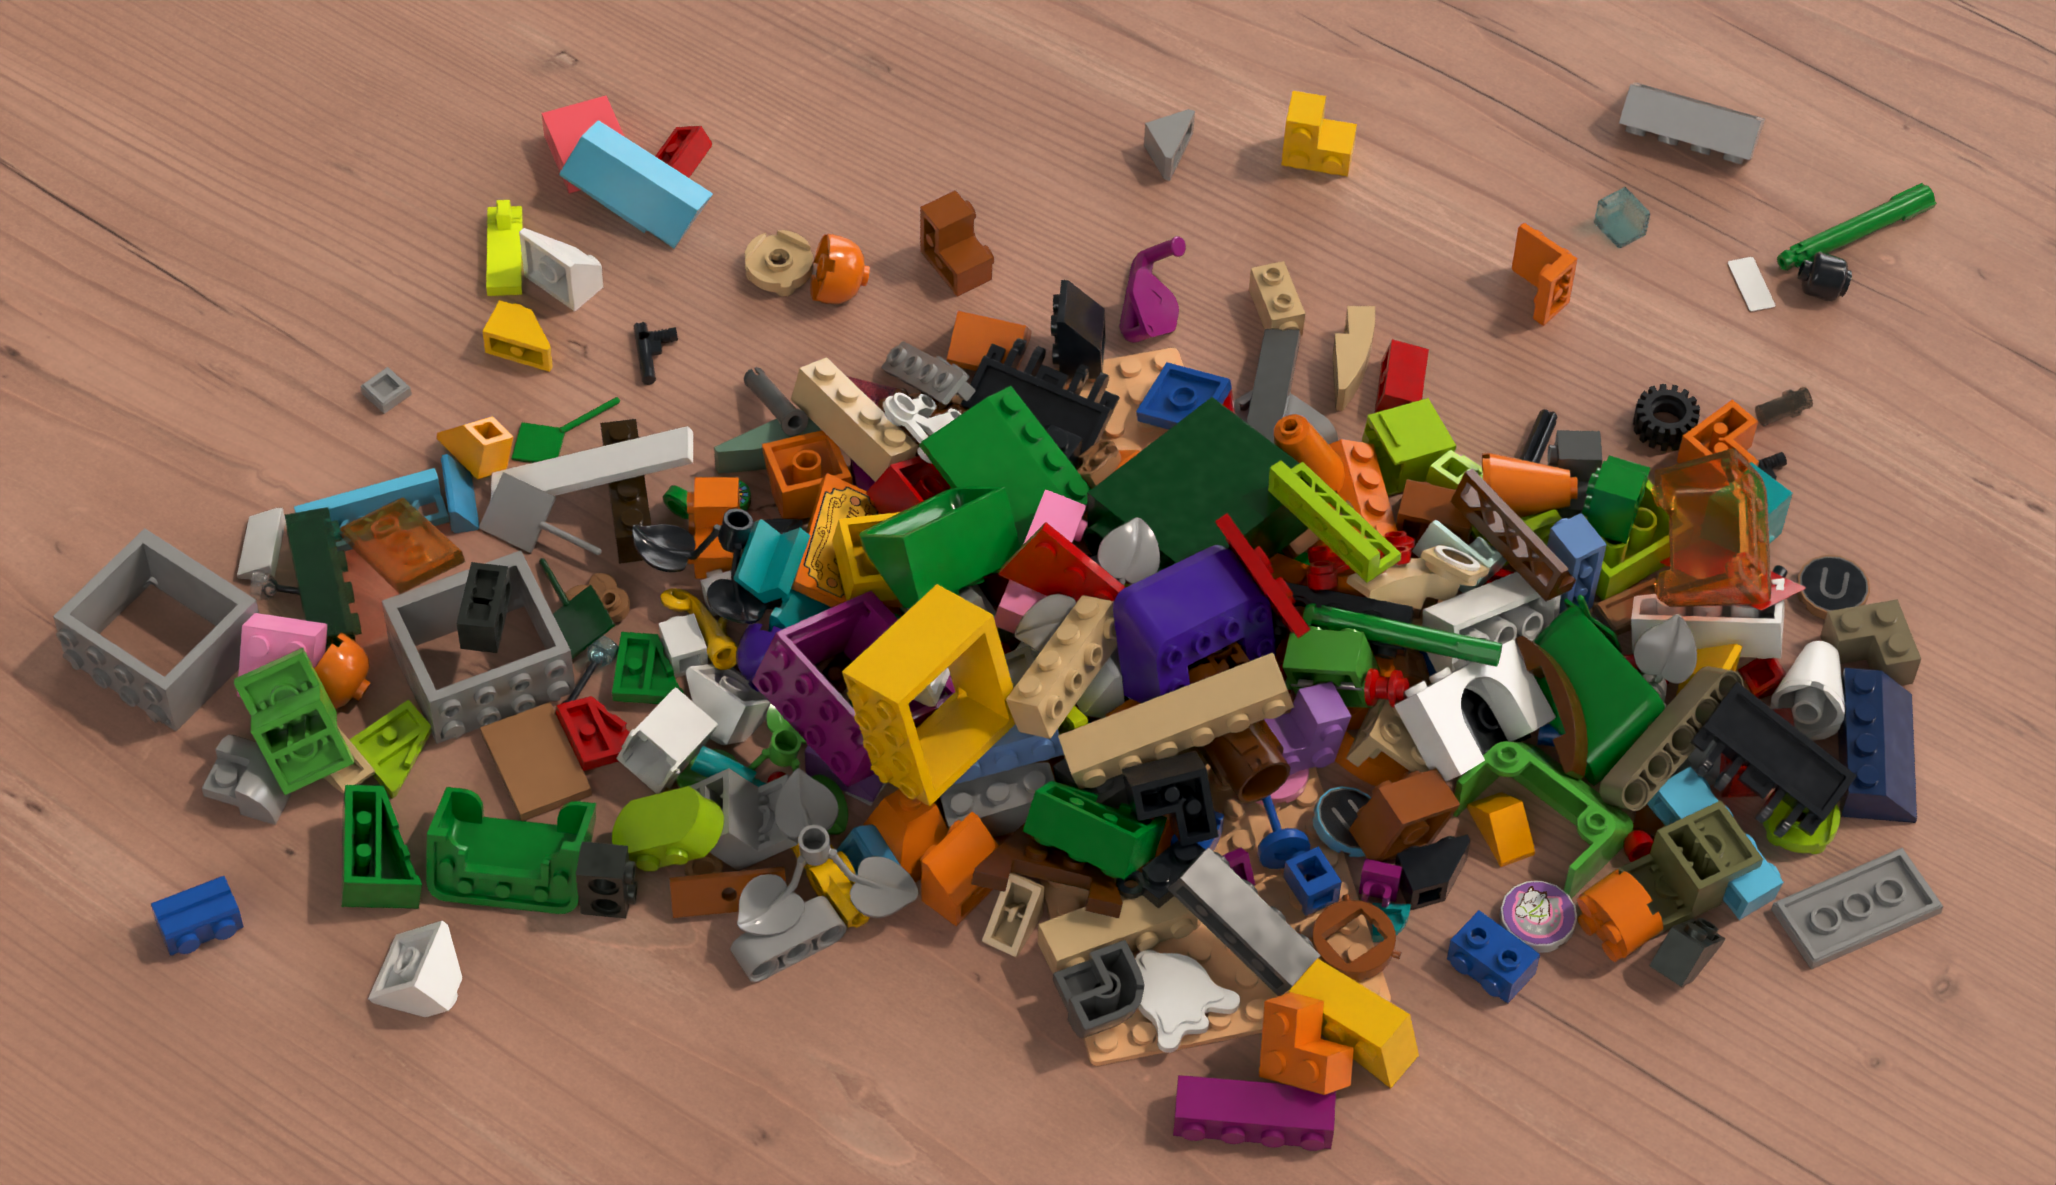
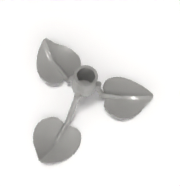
M1133 518L1126 524L1115 528L1104 537L1099 546V565L1114 578H1119L1118 581L1125 585L1126 581L1134 584L1157 573L1160 563V552L1154 533L1141 518ZM1062 594L1049 595L1039 600L1020 620L1014 633L1015 638L1040 653L1075 606L1076 601L1072 597Z
M1675 614L1666 621L1649 628L1638 638L1634 648V658L1637 666L1645 673L1643 677L1656 690L1663 703L1667 691L1666 680L1675 684L1684 682L1694 672L1697 662V650L1693 634L1680 614ZM1713 740L1704 752L1696 748L1672 776L1690 766L1695 771L1715 741ZM1721 754L1714 762L1710 771L1702 776L1709 785L1715 784V780L1720 774Z
M797 768L783 785L774 811L778 829L788 838H798L800 856L797 858V866L792 881L787 887L785 881L777 875L766 874L753 878L741 893L737 926L740 930L757 936H773L792 929L800 921L805 910L803 899L793 892L798 886L804 866L806 864L813 866L821 865L829 858L834 861L850 881L855 882L850 890L851 902L865 916L883 918L898 912L917 899L919 895L918 888L913 878L903 867L885 857L873 856L865 858L858 867V875L853 874L837 855V850L830 847L827 830L833 826L838 817L839 809L836 797L826 786L811 778L800 768Z

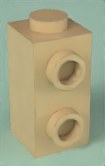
M1282 261L1251 268L1249 292L1264 329L1300 330V336H1302L1305 311L1285 262Z

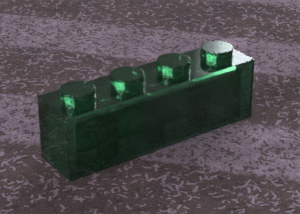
M328 507L285 514L286 532L305 621L327 624L325 652L332 643L337 647L341 645L337 638L340 633H344L356 642L355 635L362 634L358 612H350L349 604L355 603L351 581L344 582L342 573L348 572L345 551H337L336 542L342 541L338 520L331 521Z

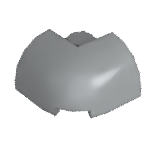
M228 734L215 749L217 760L202 786L203 795L238 806L240 814L276 825L291 793L284 795L256 741Z

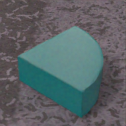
M1372 903V905L1381 909L1389 917L1394 926L1395 933L1398 935L1408 922L1411 904L1390 903L1387 908H1384L1382 903ZM1371 924L1372 941L1382 942L1385 940L1377 931V928Z

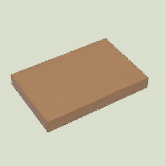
M550 702L480 727L482 738L521 821L557 809L566 803L592 796L589 782Z

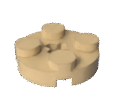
M778 230L777 235L766 237V233L758 235L748 244L745 250L746 277L763 290L776 292L780 296L793 294L795 289L805 284L813 273V254L808 241L799 234L786 230ZM781 258L785 259V263L781 265H776L772 262V260L779 261Z

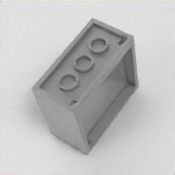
M144 528L72 597L53 618L57 628L56 636L61 642L64 652L63 658L72 664L73 669L79 670L81 668L90 674L100 687L105 689L107 687L111 688L129 706L135 707L137 705L146 711L147 715L155 723L160 721L174 731H177L239 669L242 625L254 613H259L256 599ZM150 584L216 626L165 677L100 635Z
M521 550L484 564L509 567L512 594L507 612L525 606L546 650L444 688L435 689L415 646L458 631L456 623L470 569L382 600L389 644L424 718L431 725V733L436 744L454 737L457 739L467 732L550 701H559L561 697L571 694L575 689L571 650Z

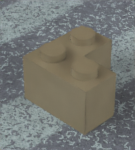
M1898 599L1827 612L1820 637L1822 641L1830 643L1838 650L1840 664L1867 660L1870 670L1883 671L1901 686L1913 684L1921 662V656Z

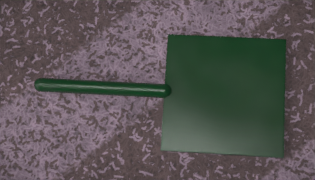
M541 558L539 564L563 604L561 608L553 613V616L571 650L573 659L616 625L591 584L569 601L547 561Z

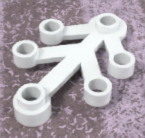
M895 393L894 396L887 397L883 402L886 418L896 426H905L919 444L928 437L924 431L930 436L961 415L959 411L950 408L945 414L928 418L936 409V404L932 398L925 394H920L916 399L912 400L903 393ZM919 447L917 449L919 456L924 461L933 464Z

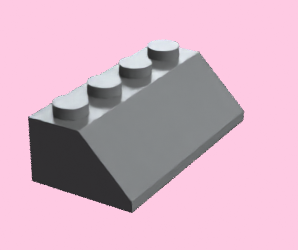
M1636 82L1630 84L1619 123L1627 125L1626 132L1644 137L1646 131L1659 134L1658 141L1677 146L1679 140L1691 143L1690 150L1710 155L1712 149L1724 153V160L1742 164L1744 159H1752L1765 118Z

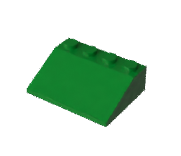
M1012 386L985 398L919 444V447L951 488L963 486L1006 487L1020 547L1025 542L1045 489L1087 505V492L1091 488Z

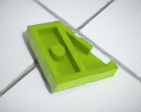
M408 699L349 739L375 770V774L372 776L381 786H384L392 799L398 795L431 734V725Z

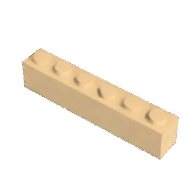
M1270 653L1058 735L1071 775L1081 790L1102 785L1107 779L1122 774V769L1176 756L1180 751L1193 746L1207 745L1214 738L1229 732H1241L1247 729L1250 724L1260 720L1277 718L1283 715L1286 710L1294 708L1275 656L1273 653Z

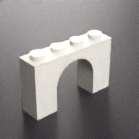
M1514 639L1502 644V653L1498 667L1459 659L1453 663L1455 671L1451 672L1449 667H1446L1431 675L1429 679L1432 684L1427 686L1425 681H1422L1404 691L1407 698L1394 705L1428 769L1437 768L1445 782L1462 775L1485 761L1463 719L1461 698L1464 688L1476 692L1487 702L1509 742L1537 730L1556 718L1533 674L1527 671L1522 654Z

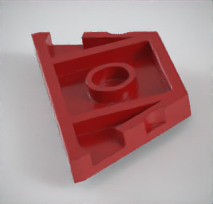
M1228 513L1216 520L1215 523L1226 537L1225 540L1266 595L1272 610L1282 624L1290 632L1294 633L1298 639L1308 633L1311 629L1293 606L1296 601L1292 596L1291 589L1281 576L1276 580L1271 575L1274 573L1271 567L1272 563L1261 547L1258 546L1253 550Z

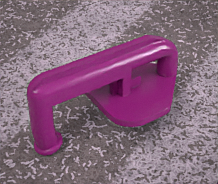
M1175 236L1172 240L1142 250L1133 259L1119 324L1121 334L1126 341L1137 343L1175 331L1179 315L1177 299L1152 274V269L1156 261L1172 255L1180 257L1185 253L1186 244L1180 236Z

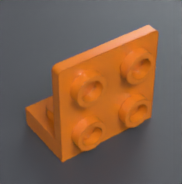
M1523 223L1518 227L1512 270L1538 288V292L1534 297L1535 309L1533 319L1544 326L1570 302L1578 258L1573 256L1569 250L1560 247L1545 237L1539 230Z

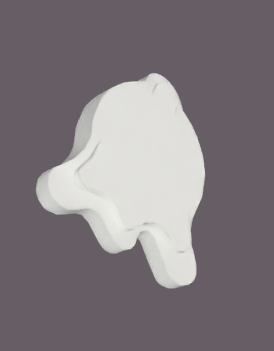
M1144 950L1137 954L1135 960L1141 970L1145 984L1142 1002L1138 1009L1155 1026L1158 1034L1157 1045L1161 1051L1171 1053L1177 1050L1184 1035L1207 1032L1209 1020L1205 1015L1206 1013L1232 1014L1238 1010L1240 996L1232 990L1216 985L1206 970L1196 960L1178 953H1159L1154 950Z

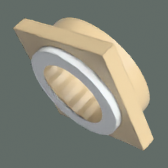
M1443 544L1422 551L1420 558L1425 560V565L1432 572L1449 581L1465 586H1475L1478 579L1487 576L1490 570L1479 564L1470 555Z

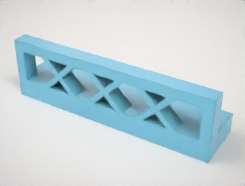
M435 468L294 506L298 529L309 561L450 522L441 496L439 479ZM435 502L439 512L428 516L416 513L420 506ZM397 514L403 517L399 524L392 526L381 523L386 515ZM360 523L367 526L363 534L354 536L346 533L350 525ZM322 533L333 536L329 543L313 547L310 539L311 536Z

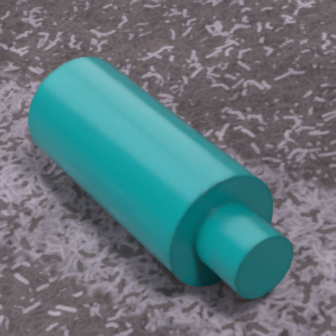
M704 745L700 749L691 768L692 771L706 778L730 768L757 787L767 784L755 778L756 771Z

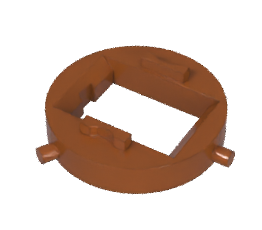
M1348 894L1343 895V901L1327 907L1318 916L1313 928L1312 944L1314 949L1321 955L1318 958L1319 960L1353 980L1367 979L1383 971L1390 963L1392 957L1400 959L1402 952L1394 950L1396 943L1395 929L1389 917L1381 909L1364 901L1350 900V895ZM1362 914L1377 928V931L1385 940L1347 964L1325 938L1331 936Z

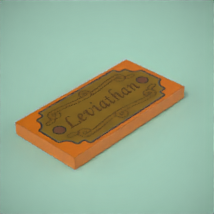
M825 474L821 480L806 531L811 536L791 589L830 607L846 602L832 539L839 519L881 514L875 508L874 502L866 494L867 491L833 475Z

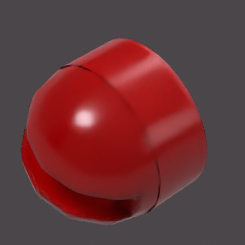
M1642 830L1630 832L1625 838L1623 845L1624 852L1629 861L1633 862L1650 854L1654 841L1648 833Z

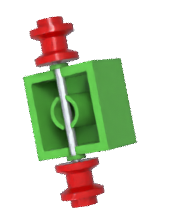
M1308 626L1311 630L1299 639L1294 633L1290 632L1284 663L1279 665L1289 695L1292 689L1295 695H1297L1299 689L1333 682L1346 707L1372 708V706H1376L1379 699L1389 701L1392 708H1395V704L1407 698L1404 691L1409 689L1408 679L1403 678L1401 670H1393L1390 677H1380V668L1364 632L1350 628L1334 631Z

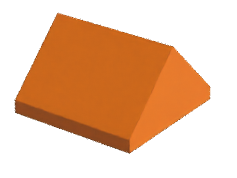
M958 311L946 361L950 365L955 364L960 368L977 371L983 356L987 355L993 343L1006 349V353L1001 361L1004 364L1016 339L1026 340L1027 348L1032 331L1026 325ZM1021 358V360H1020V362H1019V364H1018V366H1017V370H1018V368H1019V366H1020V363H1021V361H1022V358Z

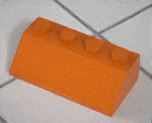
M1344 439L1329 444L1341 458L1346 477L1338 495L1345 502L1348 500L1355 511L1384 538L1385 533L1397 531L1374 444ZM1352 526L1355 530H1357V531L1361 534V532H1360L1355 526ZM1321 539L1313 544V546H1327Z

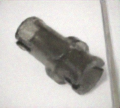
M1802 387L1797 391L1789 389L1784 391L1781 397L1755 406V413L1760 424L1767 426L1788 416L1792 418L1800 416L1802 410L1813 407V400L1806 387Z

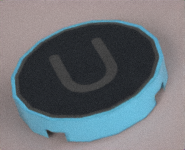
M1341 786L1329 789L1319 798L1314 807L1313 827L1319 838L1330 849L1338 853L1342 850L1350 853V857L1365 856L1350 833L1349 828L1358 817V810L1366 805L1371 797L1356 788Z

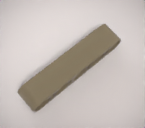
M1711 666L1700 669L1604 777L1600 785V796L1603 802L1607 805L1632 811L1641 810L1696 749L1690 743L1731 686L1738 682L1744 687L1741 675L1736 671Z

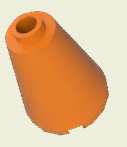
M1292 414L1281 418L1274 427V444L1297 462H1304L1338 494L1343 487L1346 477L1341 458L1305 417Z
M1482 453V479L1520 518L1547 512L1552 509L1569 507L1571 499H1577L1578 497L1577 477H1570V470L1493 453Z

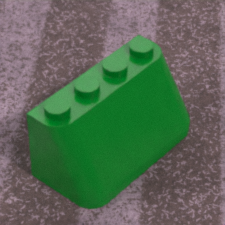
M963 486L952 488L904 510L859 534L864 552L904 608L913 607L936 584L958 595L959 589L962 587L984 582V576L990 573H999L1001 567L1021 548L1006 487Z

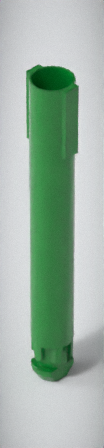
M1923 183L1892 196L1886 203L1790 246L1789 250H1784L1778 255V265L1781 269L1787 271L1793 266L1798 268L1804 259L1810 260L1814 253L1824 252L1828 254L1899 220L1904 222L1935 207L1937 203L1934 193L1929 186Z
M1315 603L1306 605L1303 614V620L1308 626L1318 625L1317 627L1323 630L1340 631L1345 628L1355 629L1359 632H1364L1366 639L1494 667H1498L1501 658L1502 643L1325 605L1318 608Z

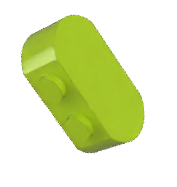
M690 786L634 799L619 813L613 826L612 843L613 845L628 846L629 860L634 861L636 866L644 871H656L660 867L673 864H686L690 860L705 857L715 847L724 826L723 811L718 804L705 798Z

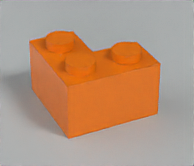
M1732 399L1683 435L1677 462L1715 494L1750 462L1758 467L1759 461L1747 451L1752 446L1758 420Z
M695 477L694 492H687L689 533L695 535V550L712 533L714 525H722L724 514L728 510L740 509L739 477ZM716 537L697 559H688L687 564H694L695 579H706L707 572L721 569L723 573L732 569L733 553L724 550L718 537Z
M1292 992L1265 1000L1259 1077L1322 1095L1351 1086L1354 1047L1321 1039L1323 1000Z

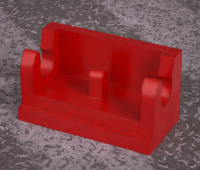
M1394 339L1391 340L1381 362L1374 413L1422 400L1429 349Z

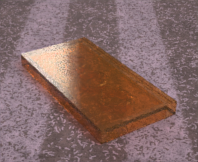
M404 498L397 499L339 528L343 540L399 594L465 562L462 551Z

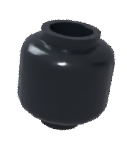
M1817 252L1812 255L1810 260L1804 259L1802 261L1797 278L1802 280V289L1805 294L1825 301H1833L1838 296L1843 297L1846 294L1851 282L1852 271L1848 270V264L1844 259L1824 252Z

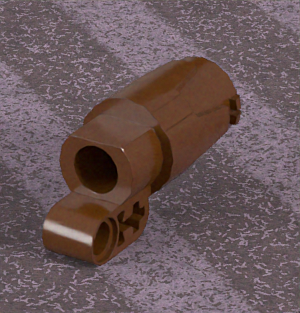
M1234 642L1222 648L1224 649L1222 652L1212 653L1202 658L1203 664L1188 671L1189 682L1193 684L1250 662L1239 644ZM1264 719L1250 724L1247 729L1241 732H1229L1214 738L1207 745L1197 747L1222 785L1225 787L1229 784L1240 801L1244 803H1253L1268 797L1277 791L1290 775L1291 767L1282 756L1284 748Z

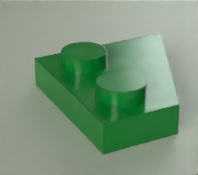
M621 632L612 689L613 701L660 704L675 687L684 694L676 681L670 660L665 656L664 647L658 634Z

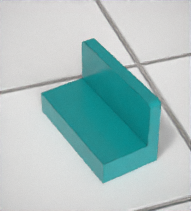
M764 520L755 521L735 572L734 580L763 603L788 596L811 535L802 528L780 534Z

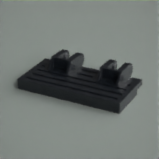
M1016 339L1004 364L1001 361L1006 353V349L992 343L987 355L983 356L970 385L976 390L968 401L962 400L961 406L964 409L969 410L985 398L1012 386L1042 426L1051 424L1083 438L1082 453L1101 439L1120 399L1119 396L1105 391L1110 375L1101 372L1096 378L1088 398L1080 396V393L1088 379L1090 367L1081 364L1068 389L1065 390L1069 375L1042 364L1046 355L1045 348L1038 346L1034 349L1024 372L1017 370V366L1026 350V340Z
M1738 682L1731 686L1690 742L1701 752H1704L1713 740L1715 741L1695 769V772L1701 777L1710 771L1721 753L1731 760L1715 780L1714 787L1719 791L1726 787L1742 764L1747 767L1737 780L1761 799H1764L1773 787L1775 788L1756 814L1755 819L1762 824L1771 817L1780 801H1784L1791 808L1775 827L1774 834L1779 838H1782L1788 832L1802 811L1807 814L1797 827L1807 835L1812 836L1857 776Z

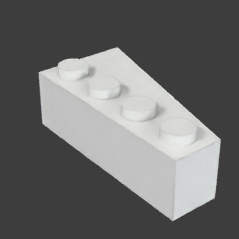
M1785 578L1771 580L1773 585H1777L1776 590H1784ZM1748 582L1740 583L1738 585L1750 587L1754 586V583ZM1712 587L1702 588L1695 595L1688 596L1682 591L1634 596L1631 617L1632 654H1634L1638 638L1645 631L1666 621L1675 614H1680L1693 634L1696 649L1738 644L1743 646L1740 657L1759 659L1781 658L1785 599L1764 610H1758L1725 593L1718 592Z

